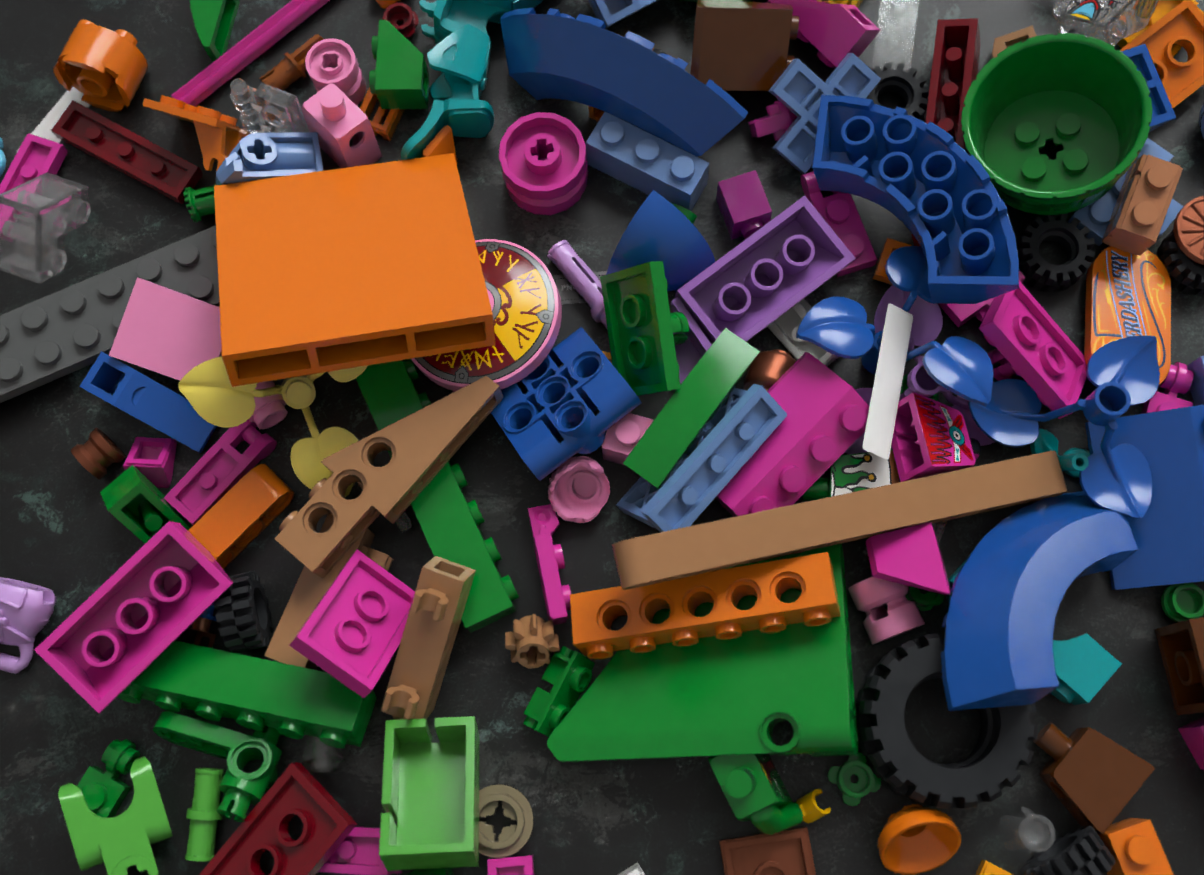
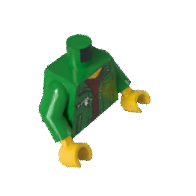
M769 754L709 757L710 766L738 821H751L764 834H775L799 825L803 821L813 823L831 812L830 807L823 810L815 801V797L823 793L821 789H815L799 798L796 803L793 802Z

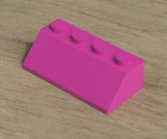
M805 352L767 391L788 415L715 497L733 517L793 505L865 432L869 405L851 385L809 352Z
M169 521L34 651L98 713H101L234 583L212 554L181 523Z

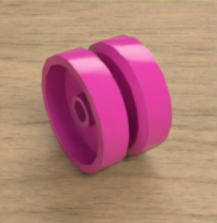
M536 112L523 116L509 126L500 141L499 161L509 197L520 208L539 215H553L568 210L580 200L587 187L588 179L586 145L581 131L569 119L556 113Z

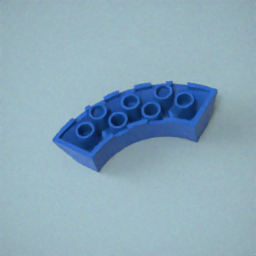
M533 7L506 12L500 19L509 75L536 100L549 98L565 99L594 107L616 116L695 156H702L743 121L748 114L734 98L710 78L705 85L685 71L688 63L679 57L675 59L664 53H655L652 51L655 43L630 31L623 37L604 29L606 25L603 20L579 14L575 19L568 14L560 13L559 9L550 8L547 14H536Z
M821 95L812 167L820 190L849 193L868 199L890 211L905 224L918 241L928 263V287L932 303L977 304L1019 288V258L1015 232H1013L1007 207L990 181V176L973 155L970 156L962 147L955 143L954 137L932 122L927 124L920 119L908 115L907 110L897 106L896 109L874 104L873 99Z
M1083 491L1065 493L1055 497L1044 498L1020 508L999 522L979 541L955 578L951 589L952 596L948 613L944 616L942 627L945 628L944 651L941 652L942 679L949 711L1030 705L1059 687L1053 657V630L1060 602L1074 580L1093 573L1111 571L1138 550L1126 516L1116 511L1100 508L1091 502Z

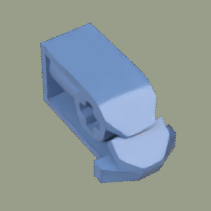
M318 132L253 133L247 135L238 142L216 171V185L323 171Z

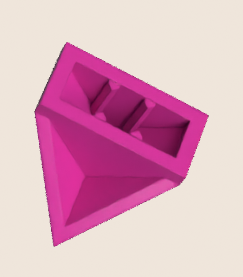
M932 522L871 536L865 541L873 577L943 595L951 593Z

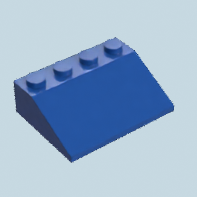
M1204 405L1117 418L1118 428L1113 432L1110 449L1112 450L1120 444L1128 443L1134 445L1143 453L1151 469L1152 497L1144 517L1140 519L1127 517L1138 550L1113 570L1109 571L1112 590L1204 581ZM1086 422L1085 427L1090 455L1102 453L1100 445L1105 427Z

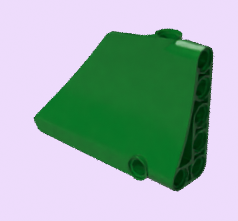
M842 543L739 565L746 566L828 552L833 567L840 617L831 618V622L821 626H806L804 622L788 624L785 630L775 633H763L759 629L743 631L742 636L729 640L717 639L716 636L699 638L698 643L690 646H675L673 643L656 645L655 650L645 653H634L630 649L617 651L583 696L550 734L547 746L552 754L561 762L779 754L784 756L793 754H809L810 756L858 755V733ZM795 588L788 589L783 592L780 601L784 603L795 602L801 596L802 591ZM748 595L741 598L737 604V609L748 610L752 608L757 602V597ZM704 602L696 608L694 616L704 617L712 611L714 603ZM661 609L656 612L652 623L660 624L666 621L670 615V609ZM779 722H790L794 729L792 740L783 746L776 745L772 738L773 728Z

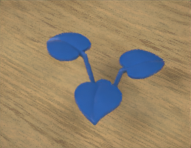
M905 246L894 250L886 261L885 272L890 282L896 288L910 292L902 309L909 312L917 296L932 303L928 287V263L921 246ZM829 297L818 302L807 312L798 327L796 338L809 341L825 351L842 358H861L864 368L874 375L876 373L883 331L875 334V326L866 323L867 313L861 304L845 297ZM951 336L942 345L937 341H931L907 352L906 361L926 353L922 360L924 368L929 376L942 387L979 405L987 406L990 402L993 366L989 355L975 342L963 337Z
M1155 336L1126 337L1100 347L1090 357L1086 370L1088 380L1098 388L1086 399H1079L1076 403L1054 411L1038 414L1042 403L1029 384L1019 379H1003L992 384L991 400L987 406L969 401L970 413L980 430L993 441L1007 447H1024L1032 444L1039 436L1038 422H1046L1078 410L1083 411L1084 416L1089 422L1105 427L1100 445L1102 453L1092 454L1087 457L1089 461L1088 467L1080 471L1079 478L1083 492L1091 502L1100 508L1116 511L1132 519H1140L1146 514L1152 497V474L1149 463L1143 453L1134 445L1123 443L1111 450L1110 442L1113 432L1118 428L1116 419L1124 414L1130 406L1140 405L1150 400L1158 389L1160 371L1157 360V339Z

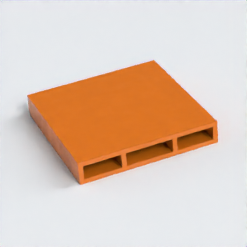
M454 153L214 186L222 358L232 387L495 345L493 313Z

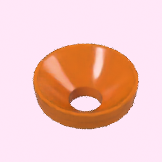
M911 804L904 806L901 811L891 814L887 824L881 831L877 846L882 863L888 870L898 874L913 875L933 870L950 860L958 851L962 838L958 827L949 815L936 809L922 807L920 804Z

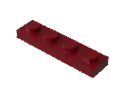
M73 100L51 129L52 133L62 141L181 205L185 202L184 188L191 187L194 189L203 175L198 166Z

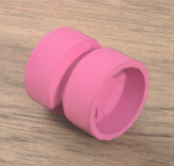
M334 38L324 39L314 44L307 53L305 65L316 91L319 92L328 84L333 83L357 106L364 98L366 81L350 45L343 40Z
M872 576L848 588L857 611L866 613L867 617L863 621V625L872 645L925 624L916 603L906 599V594L910 590L907 585Z

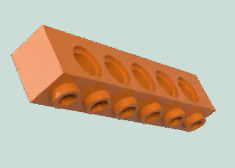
M828 552L721 569L622 590V587L618 586L570 594L573 645L591 659H606L612 657L614 651L630 649L634 653L650 652L656 649V645L673 643L675 646H690L698 643L699 638L716 636L717 639L721 640L735 639L742 636L743 631L756 629L763 633H775L785 630L788 624L804 622L806 626H821L831 622V618L841 616L833 567ZM795 588L802 591L801 596L795 602L784 603L780 601L781 595L788 589ZM748 595L757 597V602L752 608L748 610L737 609V604L741 598ZM704 602L714 603L713 609L708 615L704 617L694 616L695 610L700 604ZM661 609H670V615L666 621L660 624L652 623L656 612ZM628 616L624 627L615 631L611 630V625L617 617Z

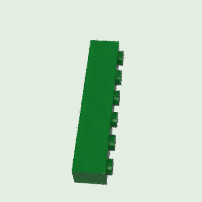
M174 641L118 696L121 700L135 704L140 703L141 699L153 701L156 706L171 712H180L181 708L194 710L198 716L211 721H220L221 717L235 719L239 725L252 730H261L262 726L276 728L280 734L293 739H303L304 735L319 738L323 744L334 748H345L346 744L361 746L377 699L373 690L365 698H362L327 672L180 641Z

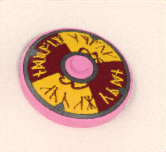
M497 239L475 240L493 313L495 345L412 358L411 360L419 370L437 385L448 390L457 391L488 376L500 386V389H504L532 373L551 351L561 325L562 305L560 294L546 265L535 254L520 245Z

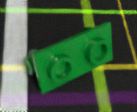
M564 646L561 647L559 653L554 652L551 663H549L541 678L554 685L551 692L549 693L537 687L523 713L526 715L523 724L547 737L550 736L574 707L580 693L588 687L592 677L591 671L595 665L594 662L581 653Z

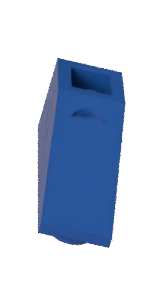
M102 351L79 386L200 454L217 427L200 417L185 397Z

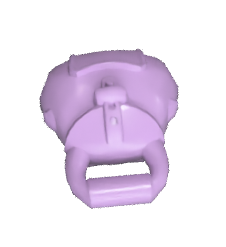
M0 577V643L18 646L20 651V657L0 652V670L17 674L29 665L33 655L35 637L50 621L49 618L54 611L57 601L51 589Z

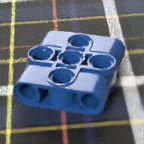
M580 327L552 348L543 362L527 377L507 388L501 389L504 398L491 414L525 464L541 481L576 453L588 454L597 450L605 439L606 430L642 404V402L586 331ZM596 410H599L600 413H598V414L595 416V415H594V412H595ZM563 437L564 440L560 443L558 439Z

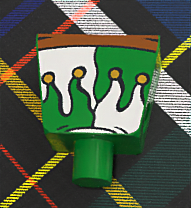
M893 449L890 450L888 460L870 452L841 455L825 472V477H820L801 496V501L808 502L899 483V474Z

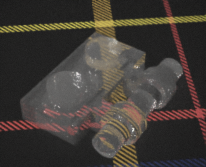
M240 78L234 79L230 83V98L234 107L241 111L240 121L244 129L249 131L250 134L265 133V131L269 133L310 132L296 95L261 83L255 89L247 86L246 82Z

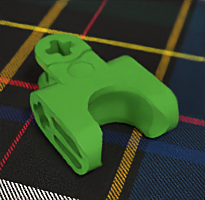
M145 756L135 759L132 764L130 774L134 787L133 799L129 808L118 816L106 818L96 815L89 809L84 794L79 787L72 783L60 786L58 797L81 871L104 863L108 875H128L127 868L132 865H136L139 871L147 870L149 875H158L157 865L150 845L173 836L151 763Z

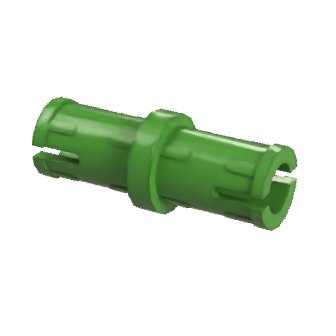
M195 768L192 808H187L186 816L187 819H190L185 860L204 862L211 861L215 856L218 820L223 818V816L217 813L221 795L219 786L224 774V769Z

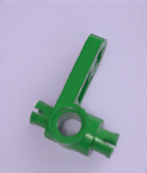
M161 712L153 728L156 735L173 744L227 760L228 768L219 786V789L225 793V796L217 809V813L230 820L235 815V821L244 822L250 804H258L265 792L277 780V765L282 756V751L276 745L282 734L276 728L262 726L261 730H254L253 735L250 736L178 713ZM256 759L263 761L262 766L255 772H243V768L248 762Z

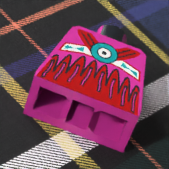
M915 392L899 401L891 445L900 482L974 467L980 455L981 446L977 439L969 437L964 416L959 410Z

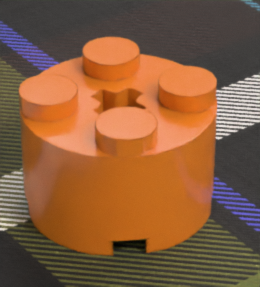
M82 19L72 31L57 59L53 71L60 84L69 92L72 87L82 92L84 95L81 100L103 110L117 112L121 111L124 105L126 107L130 105L147 72L148 63L142 52L136 47L138 41L132 34L122 29H117L114 32L105 27L98 26L89 20Z

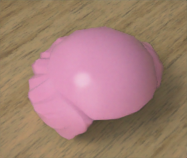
M587 456L571 457L552 473L551 478H549L548 499L551 502L553 511L557 512V515L565 521L575 523L590 522L608 502L610 495L609 480L602 466L592 458Z

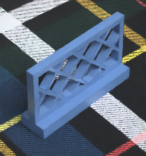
M753 384L748 390L734 388L688 452L681 457L661 485L662 487L657 489L640 477L616 506L623 513L660 532L691 526L788 414L762 385Z

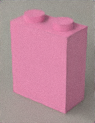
M137 277L109 356L181 380L192 368L200 363L222 356L220 307Z

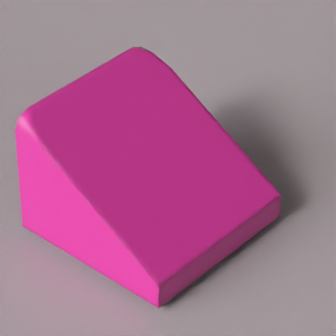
M136 437L123 464L124 470H127L133 464L157 488H168L173 476L177 441L172 438Z

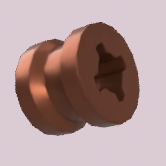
M95 428L90 433L89 440L86 443L77 444L70 450L77 461L99 480L107 474V468L112 463H120L126 457L121 449L98 428Z

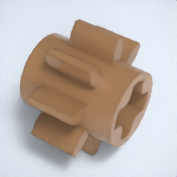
M536 614L525 616L520 620H513L514 632L505 633V649L511 652V662H519L520 665L528 669L538 668L545 663H551L550 651H559L558 635L554 633L553 621L545 622L544 619L536 616Z

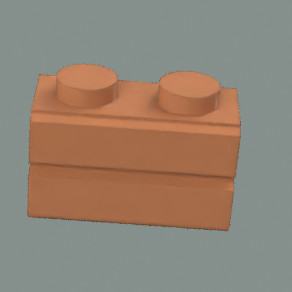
M1143 154L1127 172L1109 220L1111 223L1106 228L1102 242L1140 256L1154 245L1183 168L1157 157Z

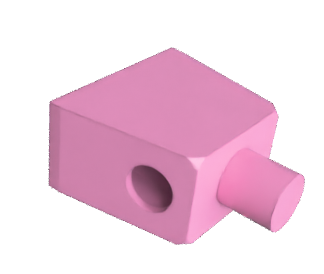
M328 84L301 106L305 132H318L320 148L341 168L373 164L382 157L368 117L335 84ZM351 138H352L353 145H354V146H352V147H350V145H349V142H350V139H351Z

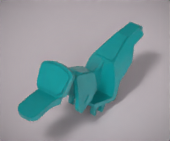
M425 0L419 1L420 9L428 13V16L430 18L433 17L434 27H429L427 24H422L421 26L422 33L425 36L435 39L436 46L427 52V60L431 69L443 73L430 86V95L433 100L430 114L422 127L404 144L401 150L402 160L422 157V151L439 131L447 125L452 128L453 136L482 138L490 132L494 125L493 108L488 102L479 100L487 83L491 53V41L486 31V25L488 22L501 23L500 19L504 13L516 9L534 8L543 0H437L433 3Z

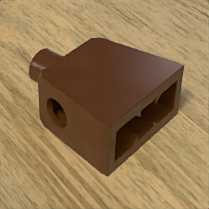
M1050 722L1037 734V739L1033 741L1051 757L1039 773L1041 779L1081 827L1092 826L1097 834L1105 832L1155 770L1150 763L1090 727L1076 728L1068 737Z

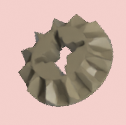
M507 785L487 786L479 791V853L492 858H504L513 855L528 842L534 826L531 804L519 790ZM502 801L504 816L510 817L511 820H517V824L503 827L498 841H495L494 825L487 824V821H480V817L494 815L499 807V802Z

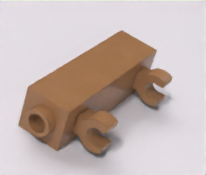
M333 514L327 515L319 533L327 532L332 527L334 522ZM367 528L324 578L319 577L304 566L264 656L284 664L313 670L317 669L316 664L289 645L348 559L357 549L386 571H389L394 559L385 553L370 548L375 537L374 533Z
M438 556L433 557L422 567L380 711L393 715L395 720L427 719L434 711L476 570Z

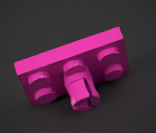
M1019 281L1018 289L994 297L979 327L987 342L997 348L988 353L992 365L998 362L1001 364V366L993 369V377L999 381L1011 379L1017 374L1036 392L1040 402L1049 407L1051 411L1076 403L1087 378L1085 356ZM1069 413V414H1067V415L1058 417V419H1061V418H1063V417H1066V416H1068V415H1070V414H1072V413Z
M357 549L348 559L289 646L359 696L365 698L373 690L401 642L415 591Z

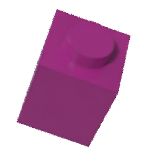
M756 170L718 182L716 201L731 239L742 236L747 239L770 222L772 210Z

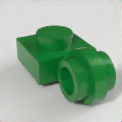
M115 739L104 751L101 759L106 764V771L97 766H89L77 785L82 790L89 809L98 816L114 817L131 789V786L118 779L120 774H128L134 760L140 757V752L136 750V744L128 739L123 741Z

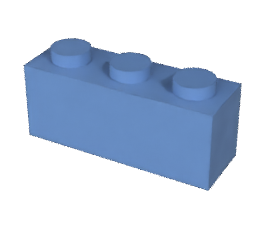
M607 112L603 113L586 141L587 164L647 195L655 190L669 202L680 205L692 211L707 185L709 162Z

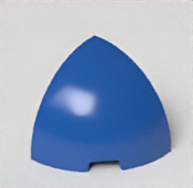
M653 190L640 206L623 233L613 253L606 275L647 262L663 261L665 277L668 283L667 292L673 290L677 292L678 289L715 262V258L708 243L691 221L672 203Z

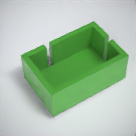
M475 716L435 718V730L439 742L432 743V736L426 718L386 720L382 806L386 813H381L379 856L387 871L479 866L480 735Z

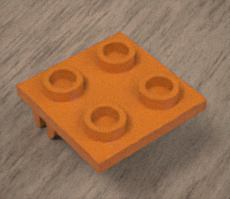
M161 95L160 102L146 98L143 100L142 106L194 123L203 156V166L207 171H212L216 159L218 160L217 171L242 137H246L250 132L236 126L238 119L206 107L192 106L186 104V102Z

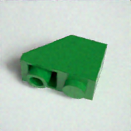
M379 20L378 36L372 37V55L374 60H376V70H370L369 74L371 93L377 95L382 109H428L429 71L424 55L390 22Z

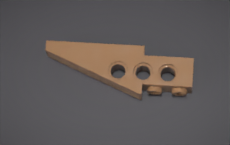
M485 376L324 458L321 463L333 474L328 479L320 480L312 488L308 496L310 500L299 512L294 511L283 520L279 527L281 532L276 536L275 540L310 571L324 578L380 514L394 524L504 397L500 386L488 376ZM385 450L392 451V458L388 464L382 467L374 466V458L378 453ZM355 482H362L363 491L356 499L347 500L345 493L348 486ZM333 514L334 522L332 527L327 532L318 533L316 527L319 519L324 515Z

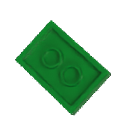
M663 261L647 262L601 276L612 365L637 396L681 389L675 345L685 343L688 336L683 333H673L689 332V323L683 313H670L667 293L668 283L665 277Z

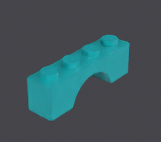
M969 556L948 578L950 589H952L953 583L958 572L960 571L961 567L966 563ZM952 592L946 596L949 602L952 596ZM1087 633L1069 640H1053L1054 665L1059 687L1050 693L1067 705L1070 703L1073 705L1089 703L1122 664Z

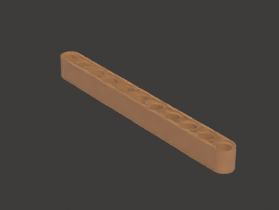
M1047 451L627 539L613 544L612 548L622 590L864 539L928 522L933 524L1039 501L1044 498L1065 494L1068 492L1057 452Z

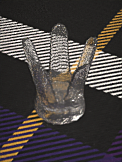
M1026 806L1021 807V811L1025 815L1024 818L1004 815L1000 818L1001 825L1013 830L1016 835L1014 838L1004 842V846L1008 850L1028 848L1029 854H1035L1048 850L1055 841V829L1051 821L1042 815L1035 814Z

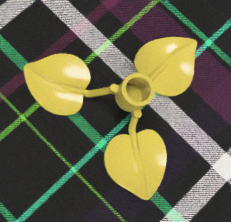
M221 356L195 366L178 384L180 392L186 397L199 416L208 423L218 427L230 428L246 422L255 411L254 397L282 394L288 406L294 409H302L312 437L297 440L291 448L290 458L294 473L311 490L320 480L328 479L333 474L321 461L358 442V439L352 432L342 427H328L319 434L309 406L313 403L316 396L313 381L322 376L324 372L285 378L282 385L265 389H255L258 383L232 387ZM367 366L329 371L328 373L338 382H349L360 376ZM354 483L348 486L345 497L349 495Z

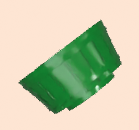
M1052 33L1025 39V42L1020 41L997 54L996 58L993 57L977 74L976 80H973L964 100L965 107L962 109L961 117L965 145L970 156L973 155L982 164L1004 203L1023 212L1037 215H1057L1077 211L1103 197L1135 162L1147 140L1151 127L1149 125L1152 121L1153 109L1151 97H1149L1150 91L1145 78L1140 70L1137 71V66L1119 49L1115 50L1114 46L1093 37L1087 38L1085 37L1086 35L1074 33H1058L1057 35ZM1053 140L1055 145H1062L1063 150L1057 152L1056 159L1049 160L1047 154L1040 155L1039 149L1045 147V141Z

